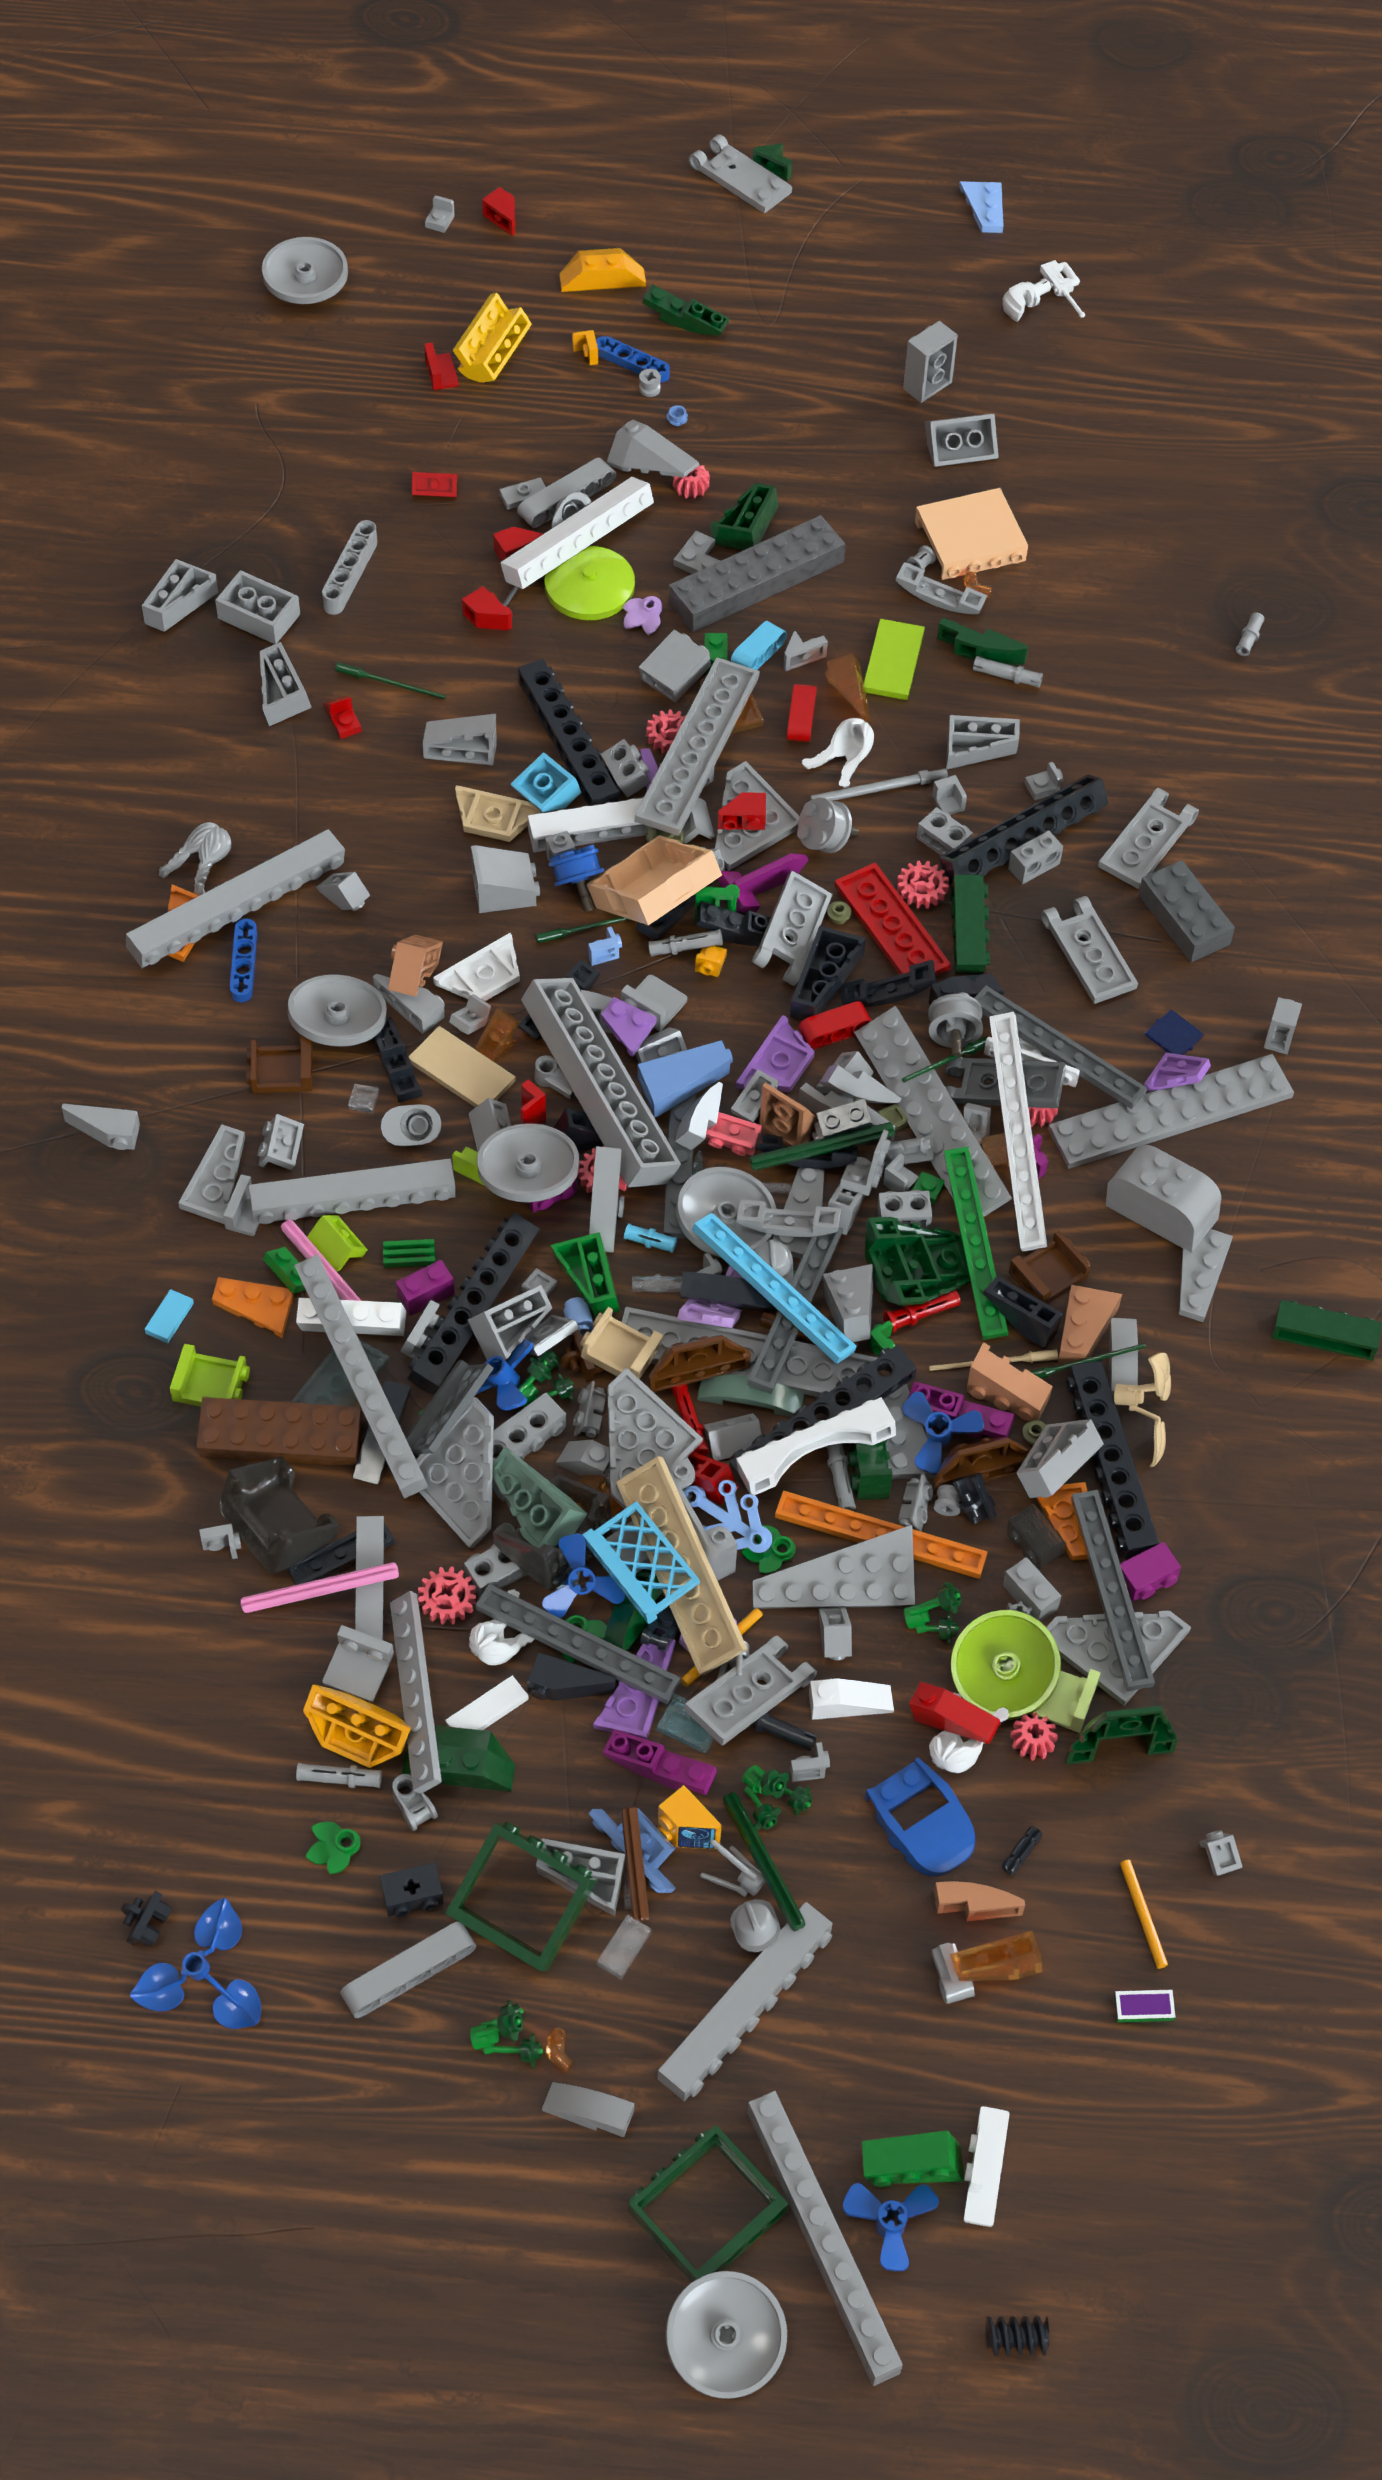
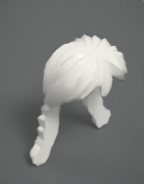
M859 718L846 719L837 727L831 744L827 749L817 754L815 758L803 759L802 764L809 770L822 766L834 757L846 756L847 762L843 766L839 785L844 788L849 787V780L852 774L872 748L874 742L873 730L864 720Z
M515 1589L507 1592L519 1598L520 1593ZM493 1619L478 1623L472 1628L469 1637V1647L471 1652L484 1663L499 1665L510 1660L521 1647H524L527 1643H532L534 1638L521 1633L515 1638L504 1639V1628L507 1625Z
M1002 1707L992 1715L999 1718L1001 1723L1008 1719L1009 1713L1008 1709ZM942 1731L937 1736H934L929 1744L932 1762L937 1767L950 1772H964L975 1764L984 1743L973 1739L963 1743L960 1735Z

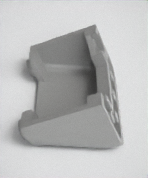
M688 1458L676 1462L670 1467L669 1472L718 1581L735 1573L737 1542L731 1532L725 1527L717 1526L705 1531L684 1494V1490L695 1479L694 1468ZM692 1492L689 1494V1499L692 1498Z

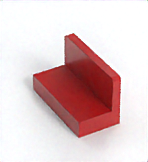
M433 343L424 344L425 362L433 390L459 386L451 354L436 355Z
M412 472V495L457 497L458 474Z
M528 1079L521 1085V1124L543 1125L546 1122V1094Z

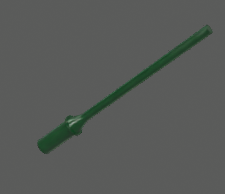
M337 662L335 671L357 677V679L370 678L440 699H446V695L369 674L362 670L361 667L357 668Z
M621 916L570 929L558 927L555 930L535 934V938L538 944L559 938L562 939L570 933L629 919Z
M989 1036L973 1043H968L967 1047L962 1050V1056L965 1054L974 1055L977 1051L984 1049L987 1037ZM951 1055L903 1077L902 1082L905 1083L959 1056Z
M1138 1344L1056 1367L1043 1366L1030 1372L1040 1379L1048 1378V1376L1057 1371L1071 1368V1365L1099 1361L1146 1348V1344Z

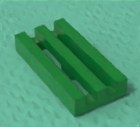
M434 1239L383 1241L384 1268L429 1266L435 1263ZM418 1255H430V1257H414V1256H418ZM397 1256H404V1257H405V1258H392V1259H389V1257H397Z

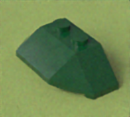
M435 1726L442 1781L440 1784L512 1792L515 1763L491 1731ZM407 1750L404 1756L402 1774L411 1775L409 1753Z

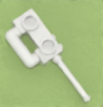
M1056 260L1041 265L1040 273L1044 279H1047L1046 282L1049 281L1054 294L1065 296L1077 311L1079 317L1084 318L1085 313L1081 311L1069 295V292L1073 291L1074 286H1077L1080 282L1066 262L1058 264ZM1063 271L1067 278H1064L1060 272Z

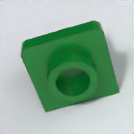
M890 1321L884 1324H877L870 1331V1339H868L867 1346L876 1357L884 1349L895 1347L894 1342L889 1338L893 1327Z

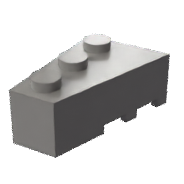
M496 714L427 722L423 739L424 758L493 765L497 746Z
M950 715L947 731L946 769L1016 754L1019 743L1020 719Z
M872 1264L823 1274L824 1299L837 1328L852 1342L870 1339L873 1295Z
M542 1285L476 1315L468 1319L486 1359L488 1360L493 1356H501L506 1360L516 1346L523 1342L524 1337L548 1314L552 1306Z

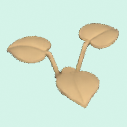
M1157 1353L1148 1359L1154 1372L1155 1383L1145 1385L1116 1384L1114 1391L1116 1405H1128L1130 1411L1141 1413L1152 1418L1155 1422L1154 1457L1149 1467H1154L1163 1456L1166 1445L1165 1423L1161 1421L1159 1416L1139 1408L1137 1405L1143 1403L1144 1392L1156 1391V1395L1160 1396V1400L1166 1401L1171 1391L1170 1362L1166 1353Z

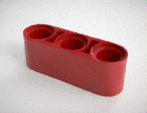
M794 684L787 740L810 742L817 686Z
M857 1001L808 1017L799 1024L798 1028L805 1042L812 1049H818L856 1036L854 1032L872 1020L863 1003Z

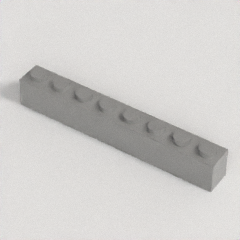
M451 1159L252 1184L249 1185L254 1224H269L273 1221L296 1220L310 1216L321 1217L322 1215L333 1213L345 1214L356 1210L368 1211L378 1207H396L409 1203L420 1204L431 1200L444 1201L455 1197V1180Z
M807 1902L799 1909L805 1920V1927L798 1931H792L787 1923L780 1931L779 1938L774 1945L761 1952L658 2070V2080L684 2102L690 2095L695 2097L704 2085L702 2081L708 2074L714 2075L723 2063L721 2059L727 2052L732 2054L741 2043L739 2038L744 2032L750 2033L760 2021L758 2016L764 2009L768 2012L778 2000L777 1994L782 1989L788 1990L796 1980L795 1974L800 1968L806 1969L814 1959L813 1953L817 1948L823 1949L833 1936L831 1934L832 1922Z

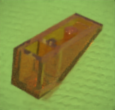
M851 653L827 661L828 670L825 673L828 683L833 684L866 723L870 724L871 718L860 663L857 658Z
M1032 1930L950 1954L959 1981L1016 1980L1042 1972L1041 1953Z

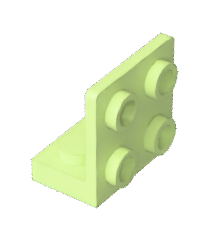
M1090 1669L1087 1678H1080L1061 1671L1060 1679L1053 1695L1045 1705L1035 1711L1038 1714V1718L1042 1719L1047 1716L1048 1722L1080 1733L1101 1672Z

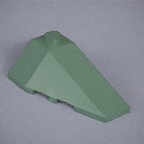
M504 1447L494 1461L492 1475L501 1493L506 1496L511 1506L510 1511L512 1515L517 1518L521 1526L520 1532L522 1536L538 1552L544 1553L558 1545L560 1538L576 1532L588 1514L570 1497L508 1448Z

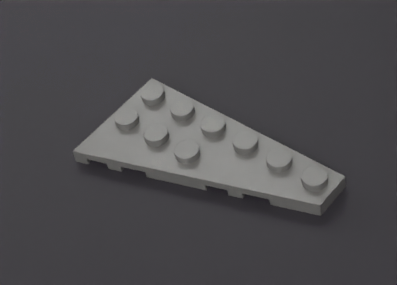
M912 1525L753 1580V1609L914 1606Z

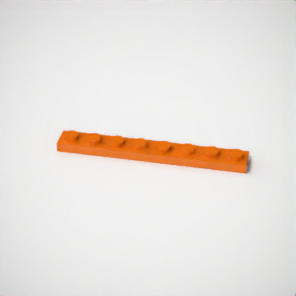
M783 1491L775 1513V1518L857 1543L904 1528V1526L787 1491ZM912 1529L914 1560L980 1579L987 1551Z

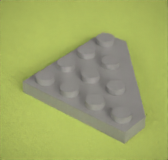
M746 761L727 772L722 808L742 792L766 793L765 830L718 829L715 849H720L724 866L728 871L798 830L800 816Z
M627 1368L607 1388L610 1496L624 1509L627 1507L616 1484L618 1480L657 1456L663 1457L669 1470L673 1464L687 1458L703 1442V1438Z
M475 1397L468 1404L436 1452L420 1454L416 1459L428 1485V1488L419 1493L469 1548H474L491 1530L494 1416Z
M1159 1611L1158 1614L1134 1612L1152 1674L1191 1629V1626L1171 1611ZM1105 1614L1083 1615L1082 1618L1058 1616L1046 1627L1057 1643L1060 1657L1086 1677H1088L1090 1669L1101 1672L1097 1686L1123 1706L1138 1691L1126 1690Z

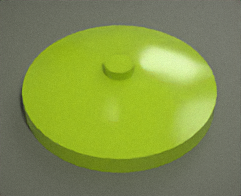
M587 546L545 574V592L550 603L561 613L581 620H600L617 614L623 610V605L632 599L635 589L634 572L627 560L612 550L598 546Z
M998 1610L978 1617L961 1632L953 1648L951 1672L954 1684L964 1700L991 1715L1004 1707L1008 1709L1009 1713L1007 1720L1022 1718L1024 1714L1028 1716L1034 1713L1051 1698L1060 1679L1061 1658L1054 1637L1040 1621L1019 1611Z

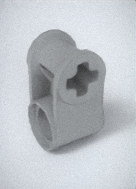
M402 1774L395 1778L392 1787L393 1798L412 1831L417 1830V1826L428 1819L438 1818L432 1802L424 1792L419 1794L413 1791L411 1775ZM402 1787L412 1789V1792L407 1795H403L398 1791Z

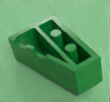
M600 1232L550 1245L555 1260L581 1298L588 1303L589 1309L595 1318L599 1313L604 1314L608 1307L613 1309L612 1314L620 1312Z
M948 2130L862 2141L864 2177L876 2187H886L895 2183L964 2182L962 2147Z

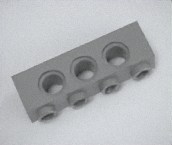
M544 1393L493 1431V1455L500 1454L505 1447L524 1460L525 1456L530 1452L538 1451L552 1436L556 1437L563 1432L566 1427V1413L547 1393ZM534 1424L543 1425L540 1428L533 1427ZM514 1439H521V1440H522V1441L519 1442V1443H514V1442H512V1440H514Z

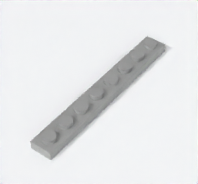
M409 1591L390 1602L404 1720L411 1727L407 1737L413 1791L422 1794L442 1781L418 1596L416 1593Z

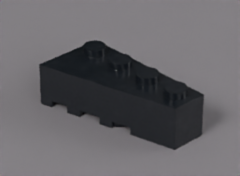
M819 925L791 1000L790 1018L803 1021L808 1017L822 1013L864 956L866 938Z

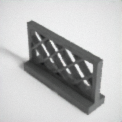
M463 1360L457 1362L405 1436L416 1458L420 1454L436 1452L494 1369L490 1364L469 1366Z

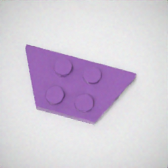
M781 1016L737 1080L736 1088L745 1089L757 1070L778 1080L777 1090L780 1092H791L814 1058V1050L808 1043L803 1041L801 1034L797 1030H793L786 1016Z

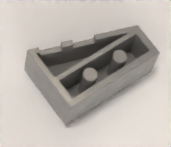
M175 559L142 604L144 623L164 632L218 593L216 574Z
M279 642L261 650L262 705L269 726L312 708L306 691L282 643Z
M1091 1419L1048 1424L1045 1426L1017 1471V1475L1029 1498L1052 1496L1103 1445Z
M542 1838V1841L545 1843L543 1847L552 1852L556 1849L569 1857L567 1862L574 1866L581 1864L592 1871L591 1876L598 1881L587 1901L615 1917L626 1865L625 1854ZM537 1859L536 1868L538 1874L572 1893L576 1892L580 1883Z

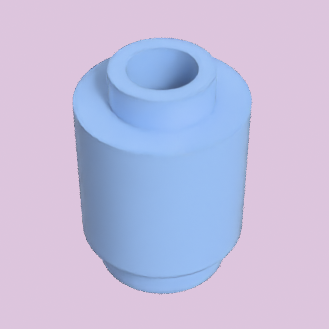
M580 1297L571 1298L566 1301L563 1310L565 1318L576 1321L579 1327L577 1330H580L581 1335L586 1334L587 1331L591 1332L594 1327L588 1303Z

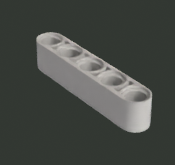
M596 458L525 499L519 505L517 512L531 527L537 528L553 519L556 506L561 499L574 492H581L590 497L609 486L614 481L616 472L601 458Z
M364 520L356 525L322 590L323 608L328 614L336 615L343 611L377 546L376 525L372 521Z
M452 1923L353 1980L342 1988L340 1994L353 2016L360 2018L468 1956L476 1949V1944L462 1923Z

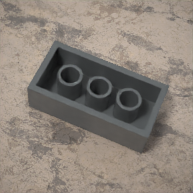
M1183 860L1142 878L1139 897L1190 963L1231 945L1235 927Z

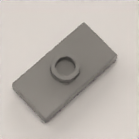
M540 477L499 489V495L506 509L510 510L519 507L525 499L546 487Z

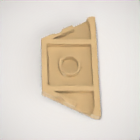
M457 785L455 787L463 830L467 833L510 842L528 826L529 815L543 813L529 801Z

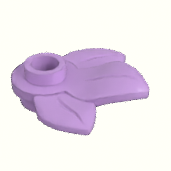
M648 596L644 599L633 598L623 605V609L628 612L624 618L625 629L642 625L648 636L654 633L661 623L659 617L663 608L661 600L655 596Z

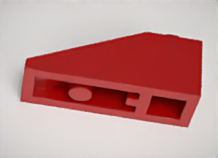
M692 1452L687 1457L695 1471V1479L690 1486L702 1487L708 1500L720 1505L725 1502V1497L720 1494L718 1489L719 1484L724 1480H732L736 1484L737 1489L739 1488L729 1465L696 1452ZM728 1483L724 1485L726 1493L731 1491V1485Z
M920 1682L909 1703L915 1722L986 1744H990L1000 1724L999 1718L954 1693L924 1682Z

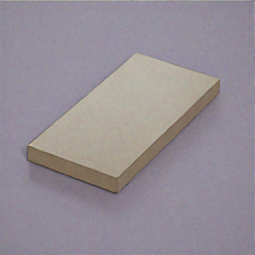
M440 1026L409 1056L414 1067L475 1108L487 1098L497 1101L516 1082V1076Z

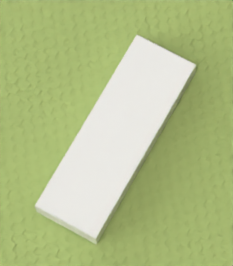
M512 1675L446 1719L445 1724L448 1727L484 1730L529 1700L528 1694Z

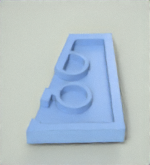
M960 181L959 188L965 194L968 206H971L973 216L981 232L1002 233L1001 183Z

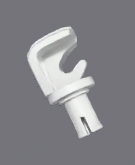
M1042 279L1036 284L1021 282L1011 287L1002 300L1004 312L1011 319L1018 322L1024 312L1025 305L1035 307L1040 302V296L1051 290L1049 281L1045 283L1047 279Z

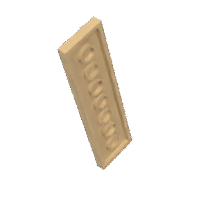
M657 1456L618 1480L616 1484L626 1507L637 1501L700 1580V1584L669 1606L699 1675H705L748 1649L663 1457ZM634 1512L630 1515L635 1526L640 1527L641 1517L637 1512ZM643 1533L642 1544L656 1546V1535ZM646 1551L651 1564H653L655 1552ZM659 1553L657 1565L672 1566V1555ZM656 1570L655 1574L659 1583L669 1584L670 1572ZM675 1572L673 1585L683 1586L691 1579L685 1573ZM662 1589L663 1592H664V1595H665V1597H666V1595H667V1590Z

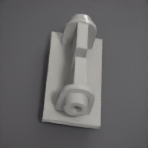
M933 1136L891 1142L888 1153L885 1156V1166L887 1167L900 1153L905 1156L904 1164L934 1160Z
M592 1381L586 1388H582L578 1395L577 1402L580 1403V1406L573 1420V1425L576 1426L575 1437L581 1432H585L587 1437L595 1438L596 1434L600 1432L602 1416L593 1412H603L606 1394L603 1388H594L595 1381Z
M921 1474L920 1480L911 1478L907 1482L903 1500L904 1502H911V1504H902L898 1517L900 1526L907 1527L912 1525L917 1531H922L923 1523L927 1521V1506L929 1500L933 1497L932 1485L929 1484L924 1474Z

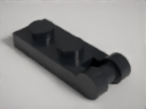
M670 1606L656 1614L657 1619L648 1624L647 1628L644 1629L640 1639L641 1644L647 1646L652 1644L658 1646V1650L667 1652L679 1630Z

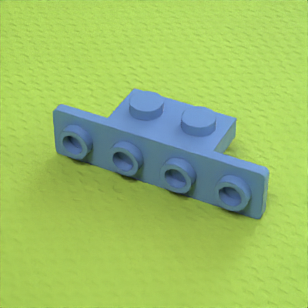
M637 1808L644 1873L649 1879L648 1884L658 1893H672L676 1888L658 1868L676 1848L643 1812ZM592 1809L589 1815L594 1819L592 1821L593 1825L599 1831L606 1832L609 1835L614 1848L621 1853H625L622 1823L618 1826L604 1810Z

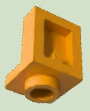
M594 331L573 333V351H583L584 357L589 359V364L597 365L598 347Z
M717 946L702 948L700 954L696 956L695 971L704 975L718 977L727 955V949Z

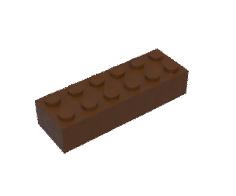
M202 1397L197 1450L200 1457L356 1467L360 1454L363 1414L361 1407Z

